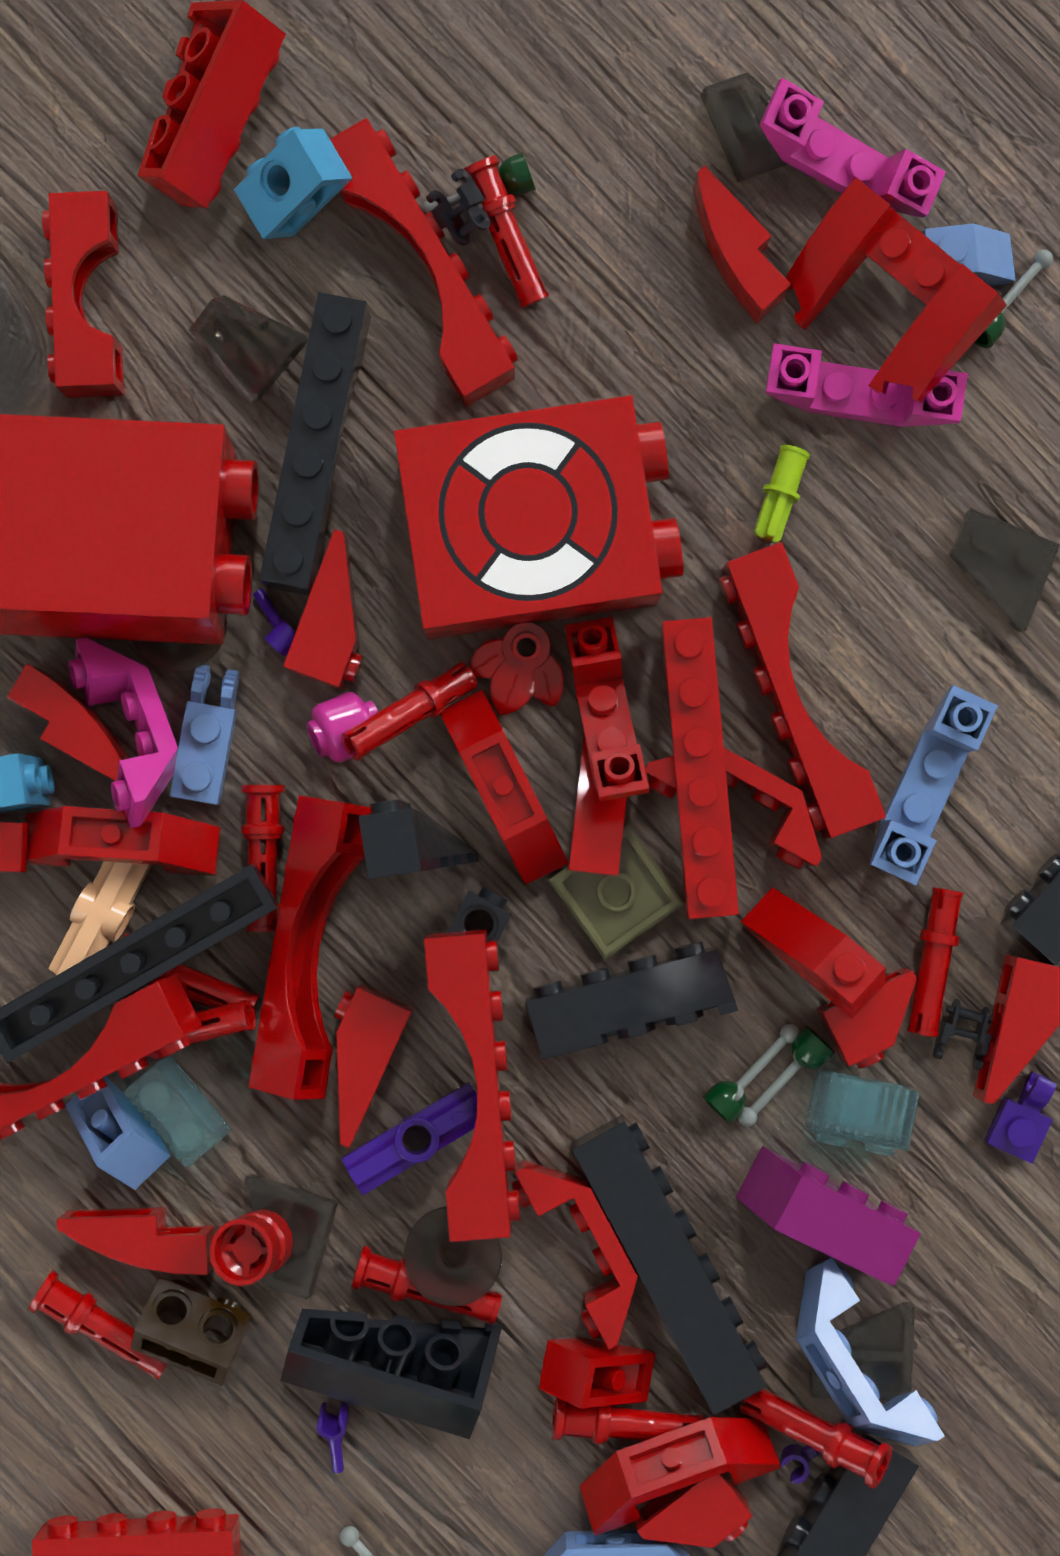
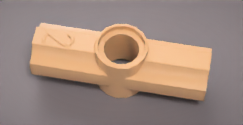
M105 861L102 863L94 882L87 884L72 909L70 915L72 924L48 968L49 970L58 975L120 938L135 909L133 901L152 866L151 864Z

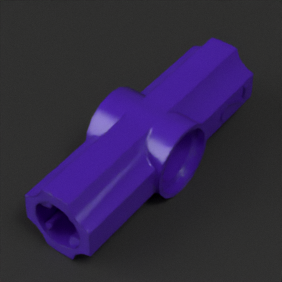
M467 1082L417 1113L405 1116L395 1126L341 1157L362 1196L416 1163L429 1160L436 1151L475 1128L477 1118V1094L470 1082ZM414 1125H421L430 1133V1140L427 1146L418 1151L409 1150L402 1143V1136L405 1130Z

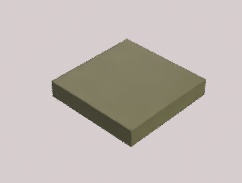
M629 824L623 828L618 876L568 870L567 866L549 879L604 960L684 904Z

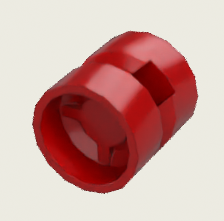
M266 1209L251 1211L227 1222L217 1230L212 1237L209 1249L211 1264L217 1275L227 1283L237 1286L251 1285L284 1266L290 1258L293 1248L292 1231L286 1220L276 1212Z

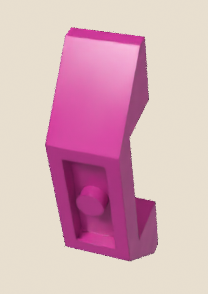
M783 77L778 80L759 126L782 161L841 194L857 177L888 202L896 212L922 218L928 216L946 171L908 149H904L891 157L883 155L820 119L818 115L823 106V100Z
M773 343L765 394L808 413L898 427L959 424L961 422L968 373L949 370L922 402H916L912 399L913 387L889 383L886 395L878 394L868 385L879 370L822 362L821 350Z
M88 638L76 639L75 660H69L68 662L69 675L74 689L82 688L88 706L121 700L126 720H134L138 731L135 734V742L139 756L119 760L117 781L111 782V793L117 811L125 810L130 827H139L174 775L178 752L177 743L149 668Z

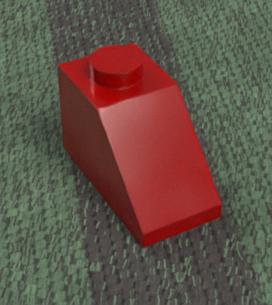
M903 967L886 975L885 984L853 1019L848 1017L832 1002L816 1008L843 1063L848 1066L856 1064L858 1069L865 1068L882 1060L885 1057L883 1050L894 1046L917 981L913 970Z
M582 1337L547 1340L539 1389L580 1409L647 1402L656 1353L646 1349L619 1344L608 1349L603 1341Z
M725 1472L652 1499L639 1510L642 1519L635 1522L637 1532L643 1539L714 1548L723 1540L730 1542L740 1536L747 1528L748 1520L753 1516L747 1499Z

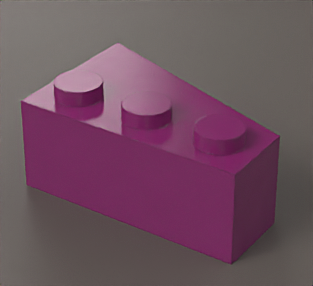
M762 1146L736 1198L774 1230L894 1287L921 1235L920 1232L905 1222L908 1214L884 1200H881L879 1206H876L867 1201L869 1194L846 1181H842L841 1185L838 1186L828 1180L829 1174L814 1165L803 1161L800 1166Z

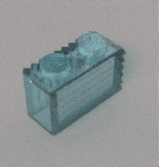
M170 1055L156 1063L125 1089V1097H132L131 1105H138L137 1112L144 1113V1120H151L150 1128H157L156 1135L163 1136V1143H170L169 1151H176V1158L183 1159L182 1166L189 1167L232 1130Z
M816 1068L806 1127L811 1132L817 1133V1141L825 1144L845 1147L846 1140L852 1139L865 1142L864 1150L894 1156L895 1148L909 1150L919 1091L909 1086Z

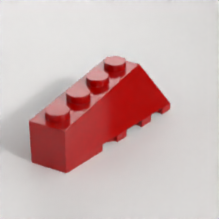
M244 0L191 2L187 18L194 23L190 38L186 36L180 38L175 53L182 60L178 75L166 82L162 95L165 104L168 106L166 115H162L154 121L137 176L181 206L208 208L210 202L216 198L221 188L220 179L229 159L236 154L240 147V135L248 117L259 105L260 91L268 73L274 69L280 58L279 49L286 33Z

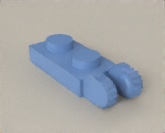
M197 664L191 687V701H187L170 797L220 805L238 712L234 708L239 685V671L228 669L223 677L221 705L219 707L205 704L207 689L211 679L210 667Z

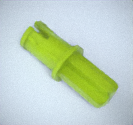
M784 444L780 446V453L770 483L764 484L762 489L766 495L753 532L757 538L765 542L778 543L781 540L793 503H798L800 499L797 490L810 453L792 445Z

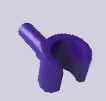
M259 589L254 592L253 596L268 621L274 626L264 639L282 656H286L296 632L277 613L264 589Z
M323 1402L320 1407L316 1430L320 1436L328 1441L332 1472L337 1474L344 1471L341 1443L342 1437L346 1432L350 1408L346 1402H342L340 1413L338 1416H335L326 1411V1403Z
M798 1444L788 1445L782 1450L780 1457L781 1467L791 1460H798L802 1463L800 1467L795 1468L790 1474L791 1483L798 1484L808 1478L810 1473L809 1462L817 1457L820 1452L807 1445L802 1447Z

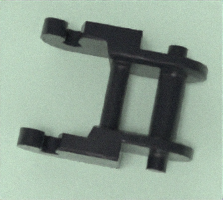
M457 169L452 173L451 178L455 182L458 180L463 182L456 189L460 196V205L453 210L445 195L437 190L430 192L426 199L429 203L434 201L438 203L431 212L441 229L447 227L453 239L458 244L466 246L471 242V232L476 228L486 230L490 226V218L481 204L485 198L472 176L464 169ZM463 211L466 212L470 219L467 223L464 222L460 215Z
M954 999L952 1005H947L946 1012L949 1013L947 1022L940 1021L939 1036L936 1037L933 1048V1058L941 1060L944 1053L942 1046L947 1045L948 1037L958 1035L977 1042L973 1057V1069L981 1070L984 1063L981 1061L982 1056L987 1055L992 1037L991 1034L986 1033L987 1025L992 1024L993 1017H990V1008L985 1006L981 1012L961 1007L960 1000ZM958 1017L978 1022L976 1031L971 1032L956 1028Z

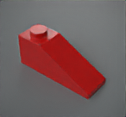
M334 529L283 667L293 673L344 690L347 681L355 682L364 656L357 653L360 643L348 539L343 531Z
M773 887L740 921V924L851 1019L858 1014L885 984V966L849 936Z
M1005 954L991 1014L993 1021L992 1024H989L987 1032L992 1037L987 1055L982 1056L983 1068L978 1070L973 1096L977 1099L994 1104L1060 1025V967Z
M363 984L357 987L354 994L347 990L345 991L334 1015V1018L341 1020V1024L336 1032L340 1144L350 1148L414 1009Z

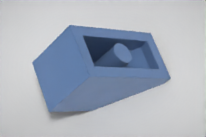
M974 223L927 228L922 232L959 264H964L989 286L1013 284L1015 282L1009 233Z
M105 1076L103 1078L107 1087L79 1100L76 1094L66 1104V1108L96 1166L136 1190L171 1155L154 1125Z

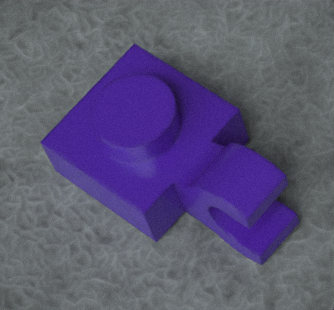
M1031 1071L1025 1081L1018 1101H1014L1006 1096L1003 1097L984 1140L994 1147L1033 1164L1053 1121L1052 1118L1041 1113V1110L1050 1101L1057 1084Z

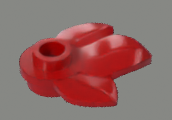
M532 622L515 624L507 630L503 638L488 640L481 644L472 657L470 669L474 675L481 678H491V699L501 715H507L519 710L530 700L532 695L549 706H556L561 698L564 685L563 669L557 660L549 654L551 648L550 639L546 631L538 624ZM523 638H531L535 641L536 648L530 655H522L517 650V644Z

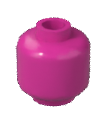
M346 692L315 705L311 712V720L306 722V729L317 754L321 758L327 756L336 763L353 758V755H349L344 748L341 734L376 714L378 710L371 700L364 703L356 693Z

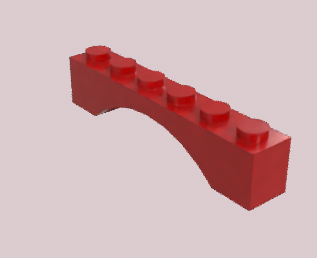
M366 117L330 138L353 178L339 192L344 203L367 212L392 227L412 246L426 265L437 288L442 307L443 333L439 353L441 367L465 408L515 379L513 363L518 361V357L511 343L505 335L497 338L488 322L494 320L489 306L480 293L474 297L470 293L464 282L469 279V274L456 252L448 255L440 240L445 238V234L432 212L430 211L424 215L415 200L421 194L410 173L407 170L399 173L391 158L397 154L385 131L381 129L375 132Z
M779 542L726 562L722 568L724 576L718 579L726 603L728 605L735 603L741 622L736 623V630L740 642L745 650L752 648L759 667L753 668V675L762 696L769 694L776 712L770 714V720L778 740H787L793 758L787 760V765L797 787L804 785L810 801L806 805L814 832L821 831L823 838H833L887 818L870 772L846 758L825 739L809 718L797 693L790 668L788 635L791 612L799 585L783 543Z
M712 617L662 621L661 641L676 779L686 918L696 919L739 915Z
M298 795L288 859L285 865L280 906L276 917L277 923L272 952L268 963L263 1004L260 1010L256 1045L251 1061L249 1088L292 1100L325 1099L333 1049L324 1028L318 999L317 969L319 948L326 919L337 894L351 872L365 858L358 816L371 814L370 807Z
M487 930L428 934L424 938L428 990L443 1004L462 1032L472 1057L477 1083V1118L473 1137L462 1162L448 1181L446 1188L450 1242L511 1237L512 1221H520V1202L518 1190L509 1191L507 1171H516L514 1140L505 1141L503 1121H512L510 1091L500 1090L499 1071H508L506 1042L496 1041L495 1021H503L501 991H492L490 974L491 971H499L497 941H488Z
M175 973L116 1002L104 1029L92 1047L70 1069L61 1075L47 1081L27 1084L0 1083V1140L25 1128L21 1118L35 1112L39 1121L65 1108L66 1105L62 1098L75 1091L79 1100L107 1087L103 1077L115 1071L123 1079L149 1066L145 1056L157 1050L165 1058L189 1046L191 1043L187 1035L203 1026L177 974Z

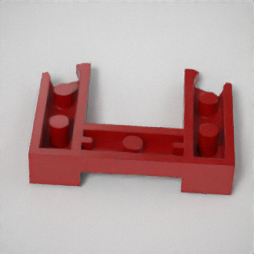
M855 177L811 235L785 277L791 284L788 291L795 290L801 310L794 314L796 323L806 330L868 257L926 305L868 386L876 393L886 395L889 383L913 387L912 399L916 402H922L1007 304L997 291L964 264H959L899 215L888 202Z

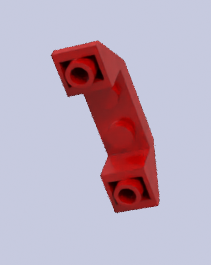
M613 617L565 625L575 693L592 778L599 801L650 793L640 744L636 742L623 682L622 659Z
M483 690L444 708L445 711L441 714V717L525 885L568 864L569 862Z
M724 748L727 787L734 789L738 782L754 791L751 799L773 812H777L780 806L786 809L768 842L778 848L775 857L798 870H801L804 863L817 867L822 856L803 791ZM670 756L647 763L645 770L646 775L650 777L649 787L673 799L677 792L674 757Z
M73 806L51 808L28 813L25 816V823H29L27 864L70 867L71 859L161 865L167 873L216 876L221 833L219 826L163 812H149L141 826L131 828L125 810L118 812L117 809Z
M523 1160L517 1163L515 1171L517 1179L511 1182L514 1190H518L519 1201L522 1206L526 1208L532 1205L538 1217L574 1198L576 1203L569 1206V1209L577 1226L582 1233L591 1230L599 1245L592 1252L604 1276L615 1275L614 1278L584 1294L587 1309L581 1312V1316L594 1340L602 1336L608 1349L617 1346L638 1276L630 1257L588 1179Z
M708 1417L616 1451L579 1487L592 1531L597 1536L641 1520L637 1504L730 1471L736 1485L780 1469L781 1465L765 1423L755 1418Z

